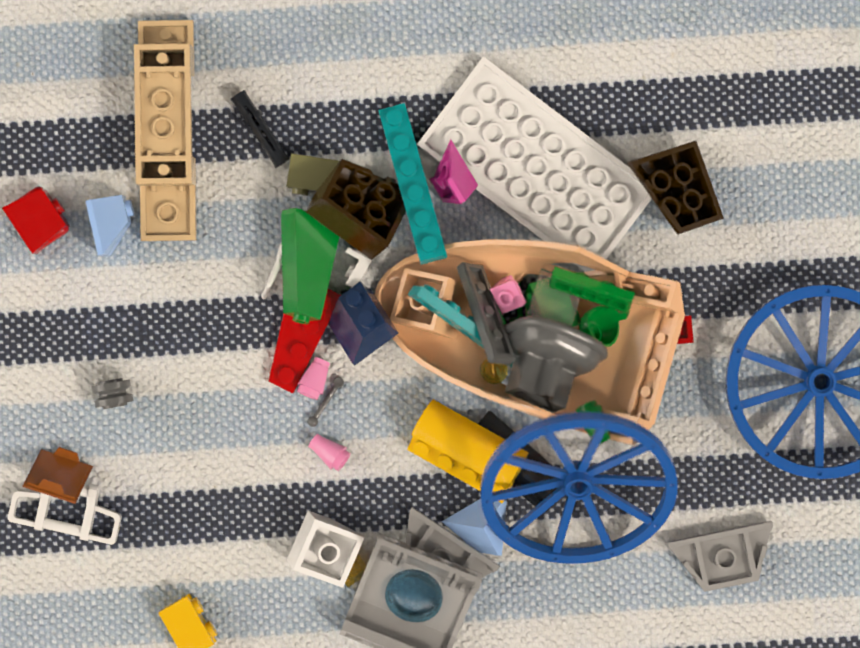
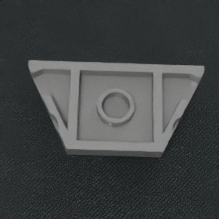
M414 507L410 509L406 544L483 574L482 578L499 569V564ZM410 572L440 592L438 586L430 577L422 573Z
M766 521L670 541L668 546L704 592L759 581L762 570L761 565L766 555L770 531L773 528V522Z

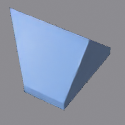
M481 499L441 521L479 552L502 556L503 541L494 533L486 521ZM505 500L503 503L496 501L494 502L495 508L505 522L507 501Z

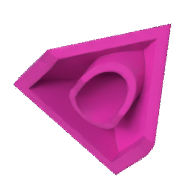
M450 139L434 176L429 180L443 203L462 204L473 193L478 184Z

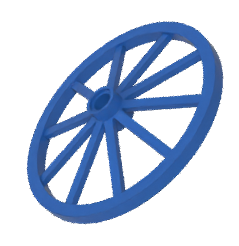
M814 285L801 287L785 292L765 303L747 320L738 333L731 348L726 367L725 385L728 407L732 419L744 440L758 455L772 465L791 474L807 478L832 479L860 472V458L845 464L824 467V397H826L860 446V430L833 393V391L860 400V391L836 383V381L860 375V366L834 373V370L860 341V327L828 365L825 366L831 297L846 299L860 305V292L840 286ZM822 296L817 362L815 366L780 308L801 299ZM771 314H773L808 370L807 372L745 349L756 329ZM742 357L804 379L803 382L741 401L739 398L738 375ZM818 374H824L826 384L824 387L817 389L814 385V379ZM807 390L767 445L763 444L751 429L742 409ZM815 396L814 466H806L786 460L774 453V450Z
M573 412L547 417V419L536 421L515 432L495 450L488 460L480 485L481 504L486 521L503 542L527 556L543 561L565 564L606 560L641 545L651 538L668 519L675 505L678 489L673 459L668 449L656 435L645 427L626 418L596 412ZM569 429H595L581 460L575 461L571 460L555 432ZM606 430L620 433L641 443L591 467L589 466ZM546 436L563 463L564 468L561 469L514 456L513 454L531 441ZM650 451L659 461L665 477L607 475L599 473ZM504 464L556 477L493 492L494 482ZM598 484L665 488L660 503L652 515ZM557 488L511 527L503 521L494 505L496 501ZM591 493L596 494L644 523L629 534L611 541L590 496ZM565 494L567 495L553 546L534 542L518 534ZM576 500H583L600 537L601 545L585 548H562Z

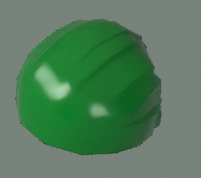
M602 305L588 310L582 316L579 329L581 332L601 341L606 347H610L619 336V321L627 319L629 313Z

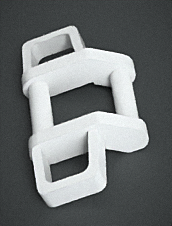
M91 484L90 487L84 485L80 496L87 497L82 526L47 518L51 496L30 491H16L13 493L8 521L32 526L40 531L48 529L79 536L80 540H93L112 545L117 541L122 516L118 512L97 505L99 486ZM20 497L40 498L35 521L16 516V508ZM96 511L114 518L115 523L110 538L91 534Z

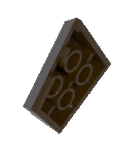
M696 140L627 163L677 235L724 219Z
M341 159L316 191L305 212L372 260L388 248L406 209L396 179L388 176L386 178L374 175L370 169Z

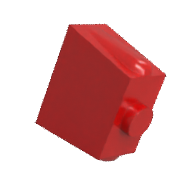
M41 186L35 187L16 201L2 207L32 254L37 255L45 247L69 231L70 225L62 214L65 212L63 205L57 198L52 199L47 190Z

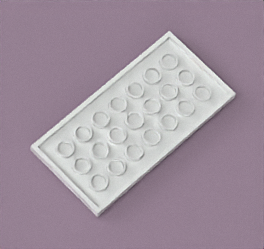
M485 57L480 60L417 143V146L440 162L451 139L478 184L475 190L544 242L582 247L605 260L652 199L630 167ZM573 263V264L576 265L578 268H580L583 272L595 270V269H592V268H588V267H585V266H582V265Z

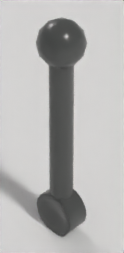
M336 377L333 380V387L314 416L308 418L309 426L315 427L318 425V418L337 389L344 384V380L341 377Z

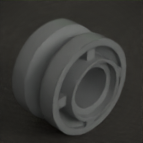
M113 379L98 382V385L91 386L92 392L99 395V398L94 401L95 408L109 409L125 406L127 402L134 401L133 394L126 392V389L131 386L130 379Z

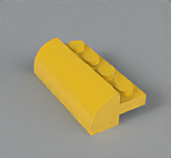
M432 399L411 434L413 437L407 450L480 491L485 466L492 454L505 439ZM520 448L513 455L526 459L529 453ZM504 464L494 482L493 492L511 488L522 468Z

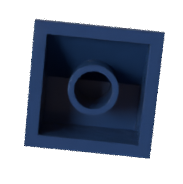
M361 281L338 297L328 323L354 366L398 334L375 294Z

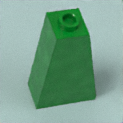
M291 208L282 210L283 313L292 316L294 322L309 324V321L321 320L339 236L302 209Z

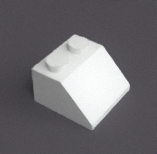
M308 511L287 558V562L295 571L343 587L365 537L333 519Z

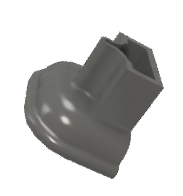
M528 316L504 324L516 359L513 362L505 392L551 413L566 409L574 377L593 371L599 363L608 357L607 347L601 341L553 319Z

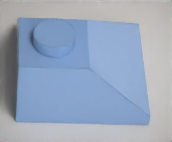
M124 195L86 200L96 250L99 256H111L131 225L130 217L134 216V210L131 200L126 201Z

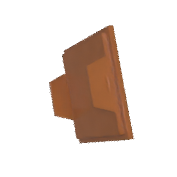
M58 447L52 453L41 449L23 487L76 504L93 466L80 462L78 453Z

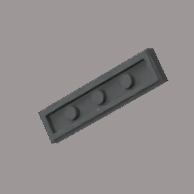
M462 262L457 266V270L489 363L510 365L516 359L496 301L490 291L491 287L483 265Z

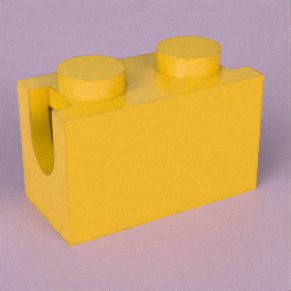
M191 594L182 597L158 612L178 648H209L217 641L215 636L218 634L211 621L206 623L201 614L204 612L202 604L197 597L192 598Z

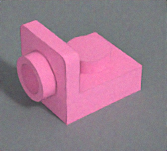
M512 275L502 278L490 289L502 314L526 304L521 289L516 280L512 278Z

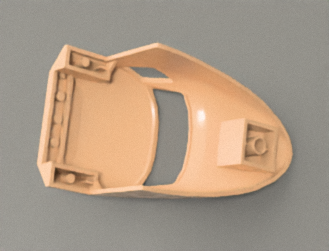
M489 239L445 244L448 258L423 265L420 264L418 253L391 267L378 282L375 296L398 331V334L392 339L412 359L443 379L479 396L540 419L573 413L581 405L590 401H596L598 405L602 406L603 413L626 418L648 430L655 424L685 317L679 282L629 272L578 246L531 240ZM462 262L483 265L491 288L502 278L512 275V278L519 284L527 274L551 278L554 267L575 273V271L553 264L576 263L595 269L582 272L589 276V278L598 281H609L616 287L634 292L635 295L628 318L619 321V336L612 346L607 347L608 357L599 363L593 371L574 377L566 409L551 413L506 393L507 385L500 383L496 379L494 363H489L484 348L410 297L408 293L413 285L424 287L427 284L439 292L437 297L444 302L450 300L461 308L460 313L465 317L469 315L473 317L457 270V266ZM573 295L569 298L572 307L577 309L580 320L588 310L601 306ZM584 428L573 429L588 434ZM609 431L610 440L634 446L637 444V441L630 437Z

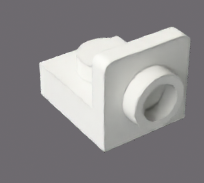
M347 247L345 252L359 260L357 265L352 262L344 276L348 279L346 284L353 287L360 281L362 282L373 261L356 248L352 250Z

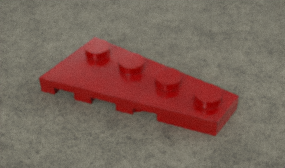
M330 289L327 290L321 320L309 321V324H300L294 322L292 316L283 313L268 382L294 394L298 382L302 378L328 326L338 297L341 296L340 294Z

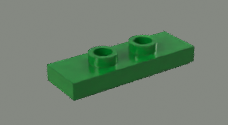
M554 267L549 287L624 313H629L635 295L634 292L616 287L609 281H598L589 278L584 273H573L558 267Z

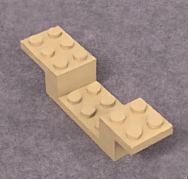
M193 20L138 21V44H134L136 184L140 186L141 241H197L196 158L192 156L191 76H195Z

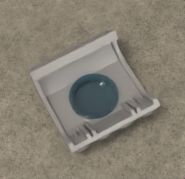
M380 533L343 623L340 635L372 648H452L470 604L480 588L483 574Z

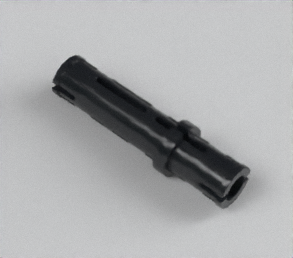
M243 90L233 96L231 101L244 119L242 121L243 124L249 126L261 147L274 164V167L278 168L289 161L290 158L286 155L275 135L262 118L263 113L261 109L257 110L246 91ZM246 107H247V108L249 109V111L251 112L252 116L254 117V119H255L256 122L258 123L259 127H257V125H256L255 122L253 121L252 117L250 116V114H249L248 111L246 110ZM261 132H264V134L266 135L267 139L269 140L275 151L272 150V148L270 147V145L268 144L267 140Z

